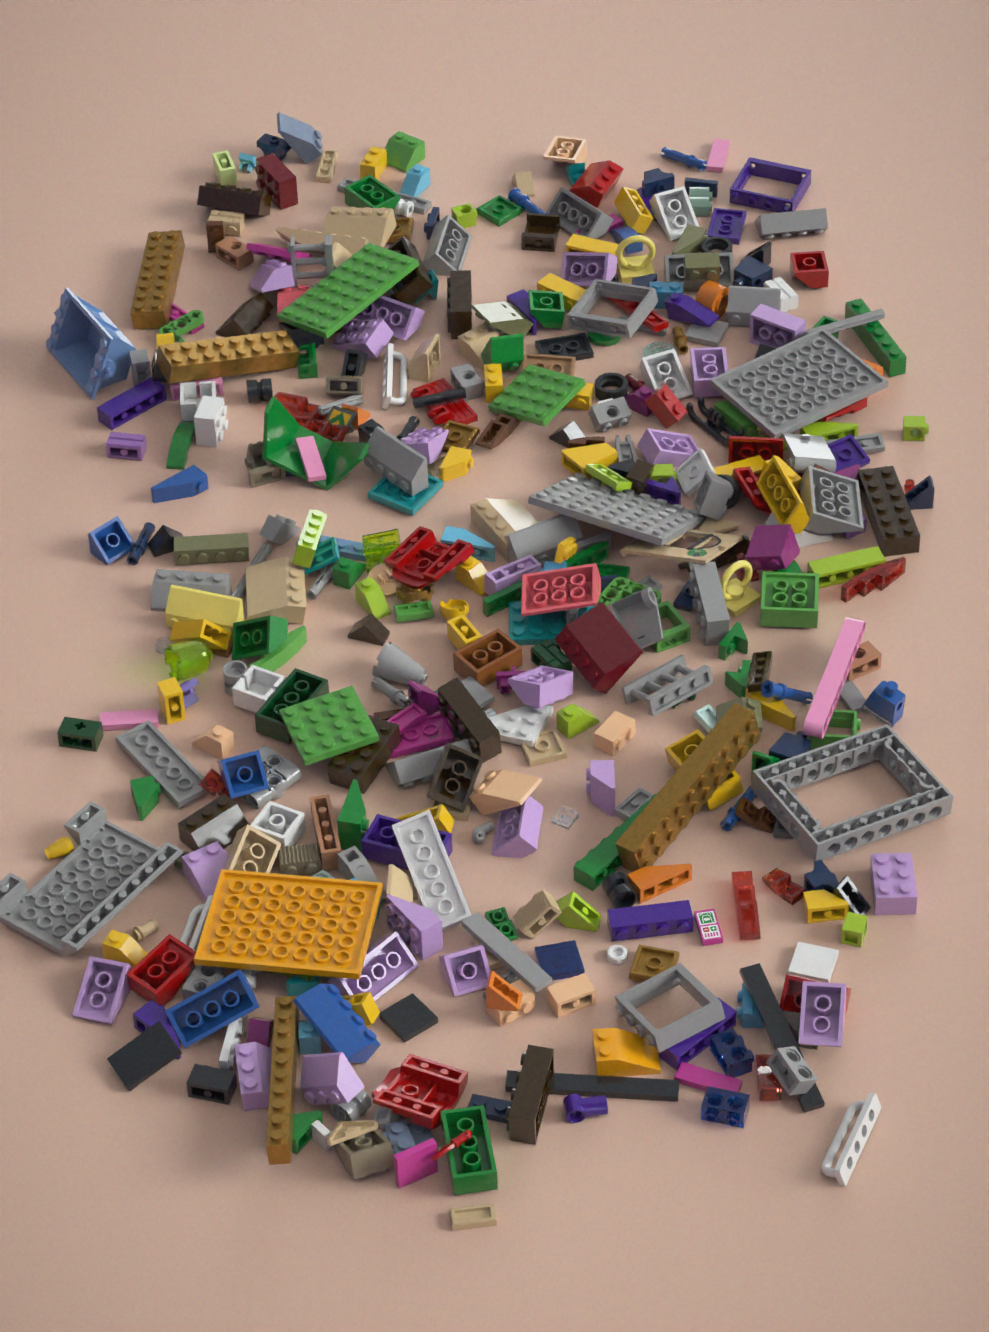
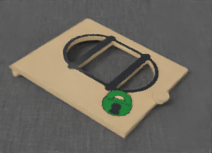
M691 529L662 546L637 539L620 550L619 553H622L623 558H626L628 554L707 564L740 542L742 536ZM683 536L702 538L688 548L670 546V544ZM711 540L718 542L713 546L700 548Z

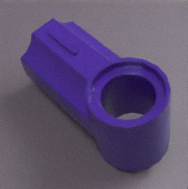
M570 1094L563 1099L566 1119L570 1123H579L588 1116L608 1114L605 1095L582 1098L578 1094Z

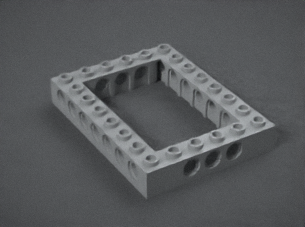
M888 724L753 771L751 789L814 862L831 858L951 814L954 797ZM879 759L912 797L899 799L898 802L887 806L882 805L881 808L870 812L865 811L862 815L853 818L849 817L848 820L837 824L832 823L831 826L820 829V821L809 813V809L804 807L798 800V796L790 790Z

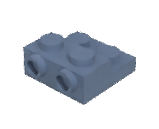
M405 1119L384 1125V1132H381L391 1142L393 1156L424 1141L434 1139L429 1128L414 1123L406 1124Z

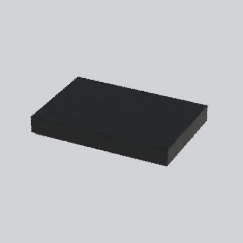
M585 333L535 341L538 354L576 357V361L594 358V352Z
M158 1021L108 1057L107 1060L127 1089L131 1091L181 1055L182 1052L161 1022Z

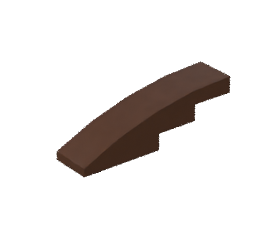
M500 413L495 420L491 419L476 440L475 445L492 450L500 445L517 428L522 420Z

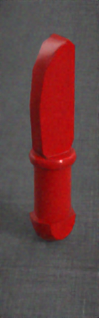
M465 1130L456 1138L451 1139L449 1144L430 1157L432 1162L452 1148L457 1149L459 1145L472 1137V1132Z

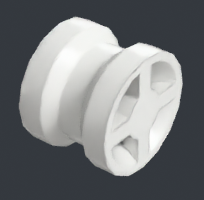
M400 199L395 207V214L399 216L411 217L414 211V203L411 201L405 202L403 199Z

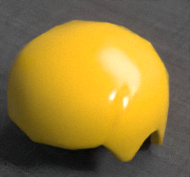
M449 598L447 603H444L442 600L440 601V612L446 620L463 614L466 617L469 613V604L465 600Z

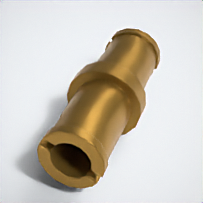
M675 326L672 329L674 344L677 346L680 354H685L689 349L687 337L683 333L681 326Z

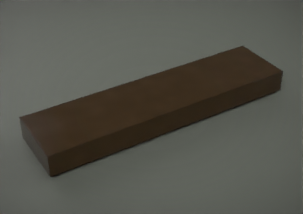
M772 651L753 653L747 684L748 692L761 691L762 684L769 680L773 659Z

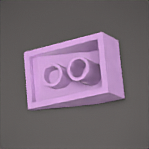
M649 428L646 429L638 443V447L647 462L652 464H673V468L680 466L699 449L691 435Z
M218 841L182 856L183 874L205 903L208 896L214 894L220 871L225 869L228 854Z
M90 956L72 1016L112 1024L130 992L126 974L132 967L128 963Z
M803 981L799 1045L842 1047L847 992L846 984Z

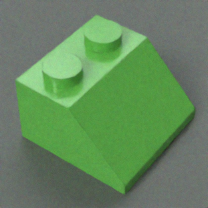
M398 131L390 137L385 147L387 165L405 173L425 158V141L404 132Z

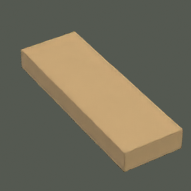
M322 150L315 182H332L339 156L338 150Z

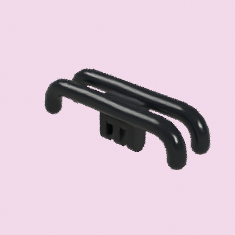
M699 397L697 403L700 412L707 418V422L696 415L691 402L687 403L686 409L690 419L722 445L729 446V436L744 437V429H739L737 433L724 423V417L712 407L707 409L703 397ZM724 431L727 433V439L719 432Z

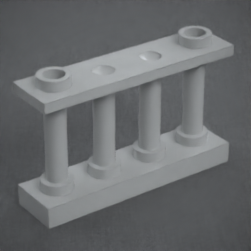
M325 235V242H322V244H295L294 236H291V242L287 243V251L291 253L292 273L295 286H291V288H298L297 279L324 278L334 270L332 235ZM295 251L325 252V256L323 258H296ZM323 264V266H326L324 271L297 272L296 265Z
M681 654L622 687L625 704L629 705L638 699L646 702L648 714L654 717L712 685L713 679L709 666L703 665L696 670L686 667L684 655Z

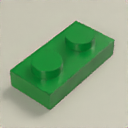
M593 562V564H597L600 576L619 574V577L627 579L629 577V566Z

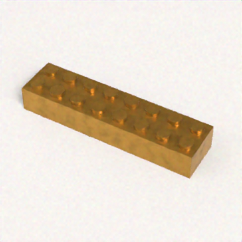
M181 230L148 233L130 311L134 330L161 328L169 323V315L171 314L185 249Z
M286 330L159 345L156 363L170 384L296 368L300 351Z

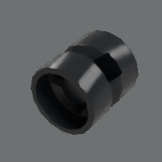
M271 378L261 379L260 382L257 380H246L249 403L259 402L260 399L263 402L271 400L273 396Z
M623 872L611 873L603 880L602 888L615 909L632 907L636 903L638 894Z

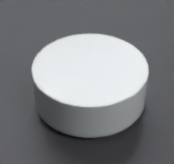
M621 945L610 946L607 949L608 962L613 965L625 963L627 961V949Z

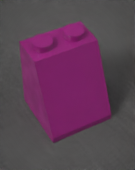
M791 524L755 526L746 554V560L751 564L752 570L786 569L799 555L800 549Z

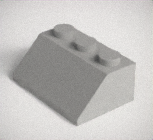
M729 286L727 323H729V326L750 327V314L760 304L780 311L781 289Z

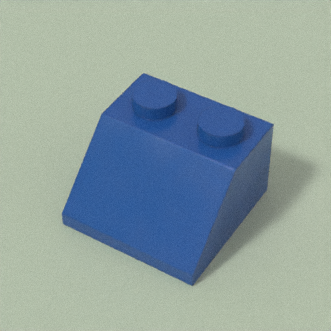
M259 750L217 761L222 781L230 798L269 788Z

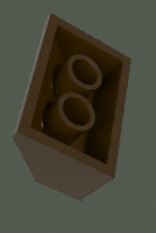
M259 292L243 303L215 333L223 337L253 334L252 330H256L261 326L262 323L260 321L266 320L271 315L270 311L274 306L262 292Z
M223 794L179 822V838L192 851L216 841L224 849L233 843L237 831L247 824L249 825L238 804Z

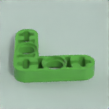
M193 310L161 327L158 333H174V342L183 343L185 341L182 339V335L204 323L203 313L200 310ZM179 325H185L182 328H178Z
M617 577L600 594L597 605L604 603L608 608L609 604L634 594L632 593L633 591L644 590L648 586L624 577ZM651 588L655 593L657 604L661 603V593ZM609 595L615 596L614 598H607Z

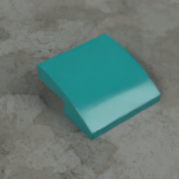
M334 537L318 544L310 569L304 567L306 575L339 560V549Z

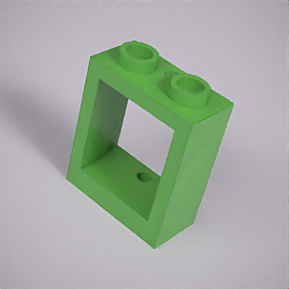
M669 600L659 603L660 619L668 617L675 627L662 631L664 640L651 645L657 653L689 642L691 627Z
M834 710L828 727L851 728V736L860 734L857 731H860L861 719H857V711ZM825 734L823 739L809 736L811 750L851 736Z

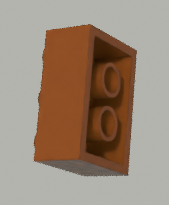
M498 628L454 652V671L464 679L471 676L484 687L496 680V672L512 671L511 666H515L516 669L523 665L522 647Z

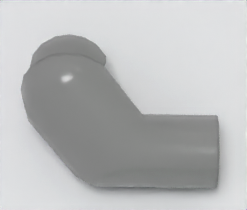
M489 821L475 827L472 840L477 844L483 843L486 833L494 830L493 823Z

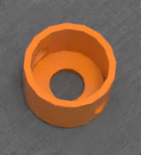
M708 280L700 287L695 300L716 313L720 318L727 310L729 288L713 280Z

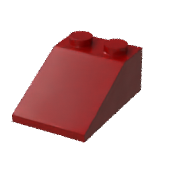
M168 934L126 974L130 989L148 1002L153 1000L158 1005H166L176 995L195 965L194 957L196 951L171 934Z

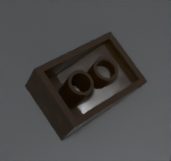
M447 743L442 749L427 797L464 812L484 758Z

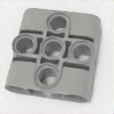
M263 745L258 750L269 788L237 797L255 810L270 800L280 799L284 794L283 791L302 777L296 765L266 745ZM220 776V777H219L220 783H221V785L226 789V787H225V785H224V783H223V781H222V777Z

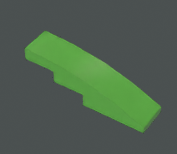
M303 625L287 633V638L272 654L262 655L261 659L250 664L249 668L251 665H255L272 672L280 668L307 642L306 627Z

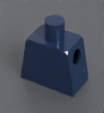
M747 256L734 269V281L732 284L733 286L763 287L764 282L768 280L773 281V268Z
M798 731L796 735L784 733L769 749V755L782 761L810 751L811 741L807 739L808 736L803 735V731Z

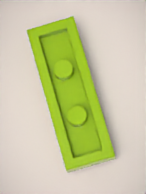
M586 464L585 471L591 474L593 478L601 480L602 484L612 487V490L622 492L624 489H631V481L603 464Z

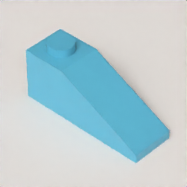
M446 526L440 540L441 543L451 546L458 539L469 542L475 551L471 555L477 560L495 562L494 545L464 528Z

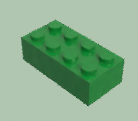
M484 1105L442 1110L441 1128L445 1146L450 1143L451 1139L456 1138L465 1130L472 1132L470 1139L459 1145L457 1149L452 1148L446 1153L454 1195L497 1190V1169Z

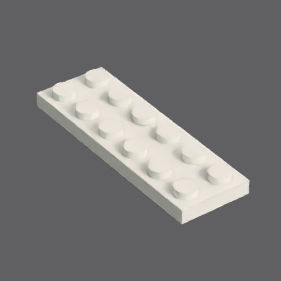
M430 810L392 825L424 907L431 909L442 920V931L461 924L462 920L472 916Z

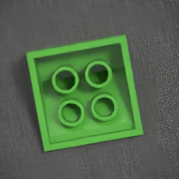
M762 571L760 626L817 628L819 574Z

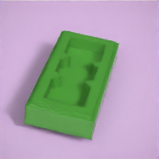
M431 600L393 605L397 623L434 617Z

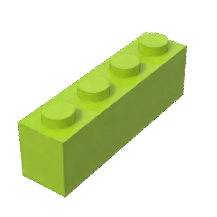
M309 510L292 561L293 564L310 569L327 514L319 510Z
M875 546L808 561L807 573L819 574L820 589L885 574L886 559L879 547Z

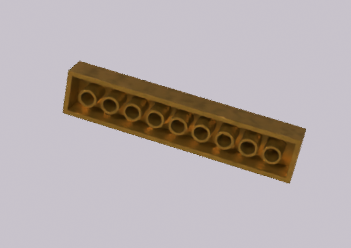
M734 703L617 840L615 845L623 868L633 872L642 867L653 866L656 860L664 854L667 847L676 840L677 835L683 828L688 826L689 821L700 811L704 803L712 797L715 790L724 783L726 777L735 770L742 758L746 757L748 751L761 737L754 711Z

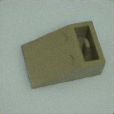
M505 301L471 306L476 312L475 315L481 320H485L484 324L491 329L495 327L501 334H504V332L506 335L523 333L525 337L533 326V323L516 306Z

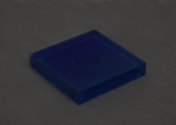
M575 940L535 947L538 965L552 977V981L585 973Z

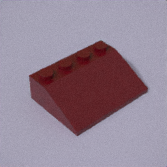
M600 603L566 625L554 639L590 686L604 694L608 693L643 653L604 603Z

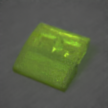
M398 529L362 535L367 573L369 574L375 566L384 563L383 560L401 544Z

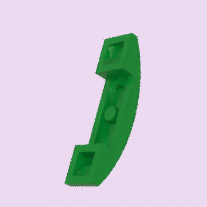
M182 421L177 426L169 448L167 469H185L188 460L187 453L193 436H196L194 422Z

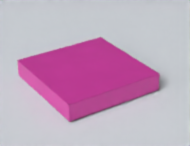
M433 1138L394 1155L395 1183L399 1189L438 1172V1161L432 1162L430 1158L437 1152V1143Z

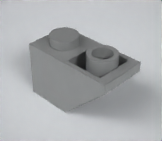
M278 514L276 517L268 515L260 535L272 542L283 545L299 533L301 528L296 526V522L290 518H285Z

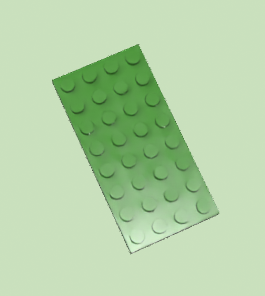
M368 243L316 285L308 289L293 303L277 314L278 320L324 338H329L418 267V259Z

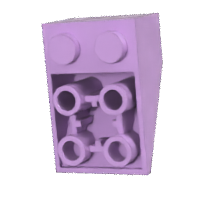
M383 319L349 321L335 337L331 346L346 352V349L363 351L368 354L367 359L377 358L394 332Z
M435 427L431 430L417 428L415 432L401 438V441L426 457L427 464H431L438 459L449 430L442 429V427Z
M389 894L386 895V923L390 930L398 932L402 940L408 944L415 955L417 954L422 960H425L443 950L442 920L431 909Z

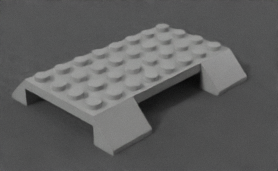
M90 801L64 824V828L78 844V847L27 892L26 881L12 873H9L0 881V921L64 957L78 951L183 853V850L169 842H166L161 848L152 845L107 821L106 810Z

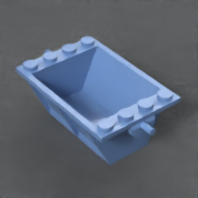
M65 288L64 293L60 297L59 309L54 312L56 319L54 324L51 325L50 338L46 341V348L91 400H94L97 390L127 379L131 367L129 351H135L136 348L102 310L76 296L69 288Z

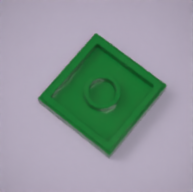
M500 195L476 208L478 215L499 227L523 213L522 207Z

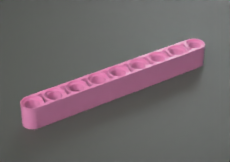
M846 617L805 719L803 735L823 739L864 635L865 621Z

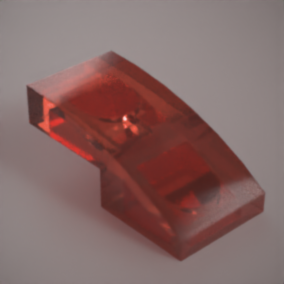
M778 868L762 877V881L776 895L792 905L801 900L803 892H806V888L792 882L790 874Z

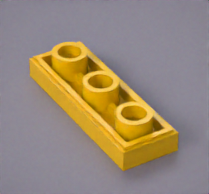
M569 536L558 544L554 562L561 564L568 560L569 557H572L573 554H576L578 544L575 543L576 539Z

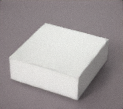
M316 1120L311 1124L313 1139L325 1150H328L332 1146L327 1145L326 1139L331 1134V1131L320 1121Z

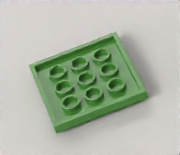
M529 364L488 405V408L491 412L505 414L545 427L586 385L585 379Z
M353 686L279 710L280 717L305 766L380 741L379 735Z

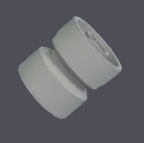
M235 660L227 662L223 666L224 688L229 696L233 697V686L240 678H243L247 671V665L244 662Z
M362 1089L349 1103L332 1104L331 1112L338 1122L356 1121L360 1115H363L371 1107L372 1102L368 1094Z

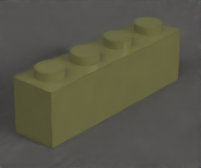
M248 533L174 537L175 565L249 561Z

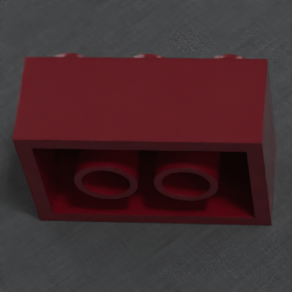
M274 153L257 158L255 166L257 187L272 195L273 204L277 205L280 210L298 204L296 176Z

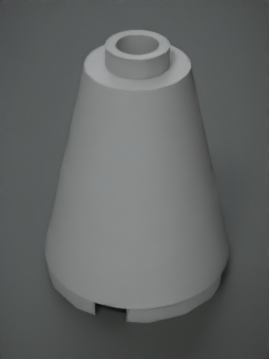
M392 642L384 645L376 659L379 660L378 666L374 665L372 671L374 677L378 676L385 680L408 685L409 681L424 685L428 678L426 669Z

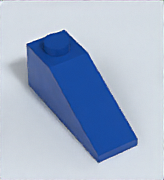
M196 465L186 468L151 487L152 502L159 503L198 495L209 489L207 474Z

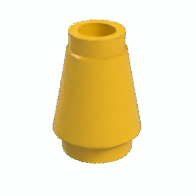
M62 836L45 848L44 852L48 860L69 855L75 848L69 836Z

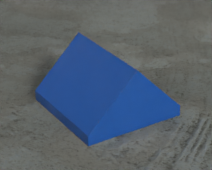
M118 516L88 533L90 553L106 565L130 552L131 546L134 543Z

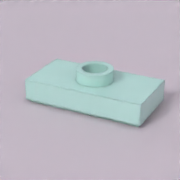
M709 704L693 714V717L708 733L717 724L716 711Z

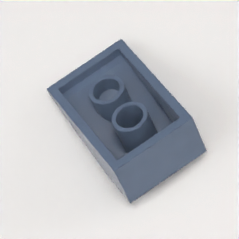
M277 113L278 133L306 164L322 155V136L318 130L285 114Z

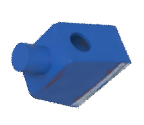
M882 681L869 695L862 708L892 728L903 716L906 696L897 689L898 684L896 682Z

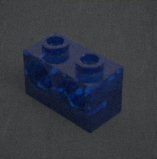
M734 1028L710 1036V1051L727 1076L735 1078L752 1072L754 1055L750 1049L746 1048L742 1036L738 1035Z
M707 1086L701 1105V1120L744 1128L750 1108V1094Z

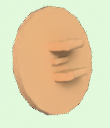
M385 563L375 566L368 574L367 578L372 577L381 587L385 597L396 594L397 587L399 589L402 588V584L393 579L392 569Z

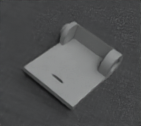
M782 434L791 453L790 458L787 459V465L793 471L804 473L808 465L813 467L815 464L824 467L832 473L836 471V460L823 436Z
M650 587L608 605V609L641 649L664 640L657 599Z

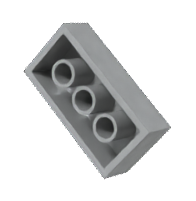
M716 563L693 564L692 572L689 573L691 584H689L688 588L690 596L693 595L694 598L692 599L693 610H697V625L700 624L701 626L699 628L700 638L704 639L705 646L718 645L729 632L730 617Z

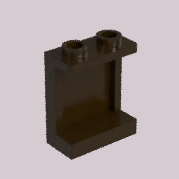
M527 213L525 232H522L521 235L522 250L555 252L560 231V215Z

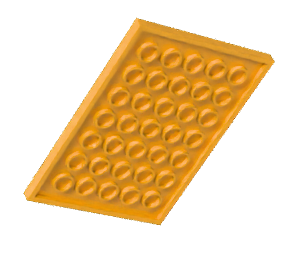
M221 869L196 950L194 963L195 965L360 979L383 891V883Z

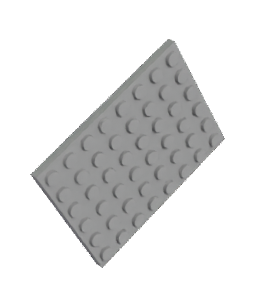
M824 328L818 329L710 379V385L771 438H781L783 433H792L888 387L889 382Z
M575 473L558 483L552 484L529 496L528 504L659 546L697 527L706 518V516L699 514L695 509L688 510L680 504L672 505L664 499L656 500L648 494L639 495L634 493L632 489H624L622 492L614 491L609 485L602 484L601 480L587 478L582 473Z

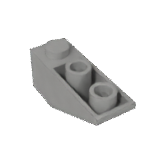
M356 846L337 854L338 870L346 880L355 878L358 881L379 882L368 861ZM384 889L381 895L382 902L386 900Z

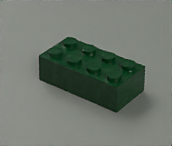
M295 668L255 714L256 732L290 744L292 739L280 717L279 710L328 694V680Z

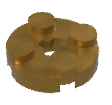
M432 583L421 589L411 588L403 584L402 589L396 588V596L402 600L403 604H410L413 600L429 601L432 599L431 595L434 594Z

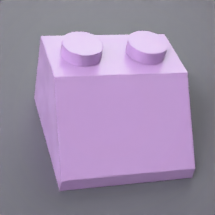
M590 760V768H586V780H590V783H586V793L591 796V803L608 815L615 816L614 760Z
M475 945L438 956L444 978L454 997L486 988L491 971L483 945Z

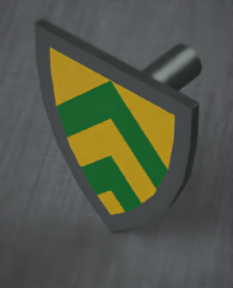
M333 405L325 421L324 438L335 442L338 439L340 440L346 431L353 432L355 427L351 424L357 413Z

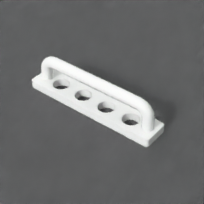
M388 343L383 355L382 408L386 410L389 404L403 405L406 402L407 358L404 354L393 351L394 344ZM393 358L401 361L399 398L392 397Z
M213 895L208 896L205 904L198 905L191 911L180 939L181 942L187 945L197 917L202 913L189 945L195 951L199 944ZM197 965L193 966L190 973L186 977V980H188L189 976L191 975V973Z
M869 1093L866 1100L853 1102L848 1107L822 1163L821 1170L823 1174L829 1177H836L841 1186L847 1185L881 1110L876 1093ZM862 1109L835 1168H830L855 1112Z

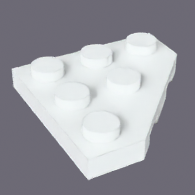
M526 705L488 718L499 730L500 741L518 745L524 743L526 746L533 748L539 738L540 731H543L553 714V706L545 705L542 709H533L530 705Z

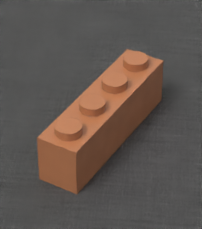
M330 795L310 797L311 817L316 841L319 846L322 870L338 868L337 854L341 852V846Z

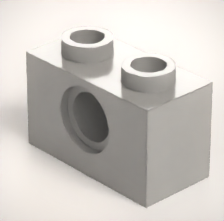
M470 363L450 368V378L454 388H465L466 398H463L464 401L483 397L484 381L479 378L477 370L473 369Z
M624 396L593 405L589 411V417L596 432H605L615 426H625L629 423L632 416Z

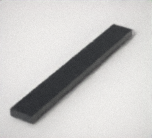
M760 963L740 968L739 973L774 1049L795 1046L803 1057ZM816 1083L807 1093L796 1095L804 1113L822 1108L825 1105Z
M507 1070L505 1092H512V1089L517 1087V1071ZM555 1073L549 1094H578L591 1097L605 1095L608 1098L678 1102L679 1080Z

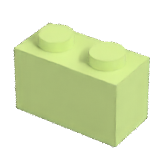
M228 150L212 153L213 169L221 185L237 184L236 167Z

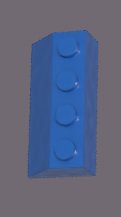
M237 970L165 1010L184 1048H187L260 1006L244 972Z
M318 984L293 1000L334 1053L343 1052L350 1063H366L381 1046L376 1039L375 1033L365 1026L362 1017L352 1010V1005L343 999L335 985Z

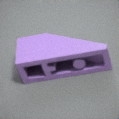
M528 555L485 573L484 591L489 596L521 581L522 574L538 571L541 568V563L532 555Z

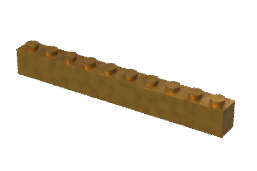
M297 996L275 998L266 1136L269 1165L291 1164L300 1017L299 1008L293 1000Z

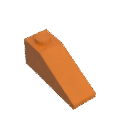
M687 863L646 866L627 874V879L638 894L637 900L641 904L691 881L692 865Z

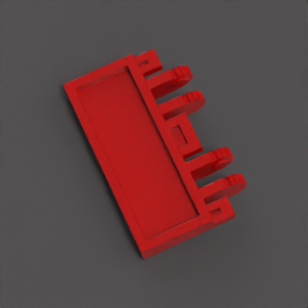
M444 378L414 388L410 396L411 398L444 392L445 389L453 390V387ZM463 398L453 400L451 403L443 402L426 406L429 409L427 416L433 419L432 421L435 425L443 424L444 426L448 420L466 425L478 421V415Z

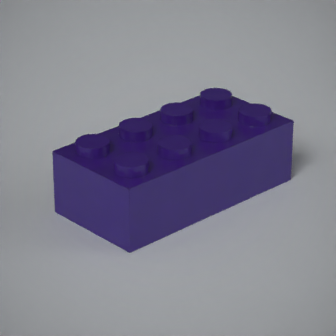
M377 814L361 840L363 856L372 861L387 865L393 864L398 868L409 870L392 825L402 820ZM438 830L449 857L453 851L452 834Z

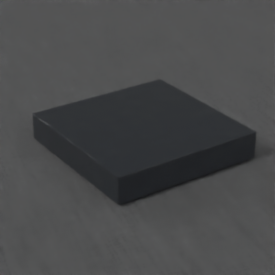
M413 993L381 1011L379 1014V1018L404 1043L438 1023V1017Z

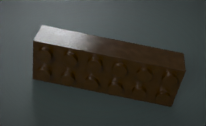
M894 466L858 470L857 480L859 481L860 497L883 556L919 552L920 533Z

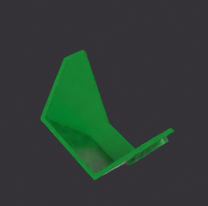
M273 396L266 405L264 412L263 459L308 481L295 442L296 438L313 436L326 473V480L312 481L311 483L327 491L358 465L368 453L370 446L368 443L333 442L300 426L277 398Z

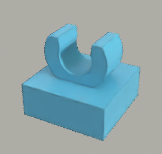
M245 153L239 154L238 159L241 162L239 169L243 171L244 167L248 166L247 171L251 173L256 166V157Z

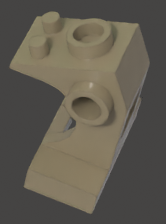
M258 441L256 444L250 443L248 445L247 457L244 460L246 467L250 468L248 470V477L251 488L285 479L284 469L263 459V442Z

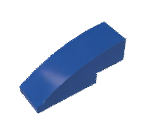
M629 226L610 229V234L617 244H620L630 236L639 235ZM631 243L624 248L626 254L643 251V243Z

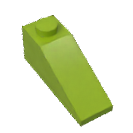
M816 421L800 428V434L823 436L825 441L840 439L850 434L854 437L858 436V424Z

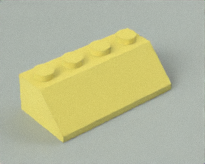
M171 585L165 610L166 627L172 628L173 622L205 619L231 632L230 639H233V623L244 621L242 599Z

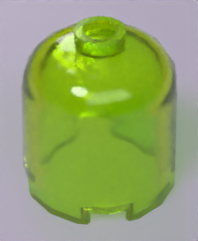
M198 639L168 644V647L164 649L165 664H169L172 671L169 672L171 678L176 677L177 681L206 673L213 659L211 649H208L206 644Z

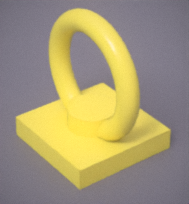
M641 235L630 236L618 245L616 256L618 257L617 268L621 283H631L632 278L655 273L652 260L655 257L656 248L649 238ZM634 242L644 243L649 248L648 255L622 256L624 248Z
M745 560L733 563L724 572L720 580L728 614L734 618L761 601V594L748 586L752 578V566ZM740 568L745 569L742 582L735 577L728 581L736 570Z

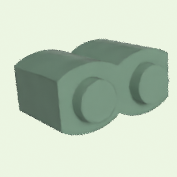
M689 187V200L695 216H709V212H712L713 192H709V187Z

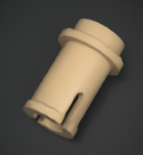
M151 919L141 926H135L134 930H132V936L136 941H144L145 937L158 931L159 925L155 919Z

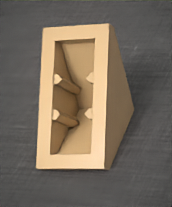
M531 171L515 173L512 177L514 187L518 188L523 195L534 197L535 192Z

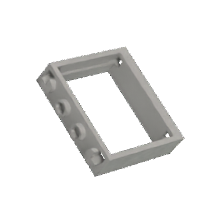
M595 279L567 314L570 329L630 339L658 303L656 289ZM601 296L640 302L628 320L587 314Z
M681 963L615 996L617 1002L615 1008L619 1011L620 1017L623 1016L630 1027L633 1026L640 1037L643 1036L648 1045L653 1046L659 1053L725 1019L721 1001ZM678 985L702 1006L700 1009L659 1030L654 1028L635 1009V1007Z

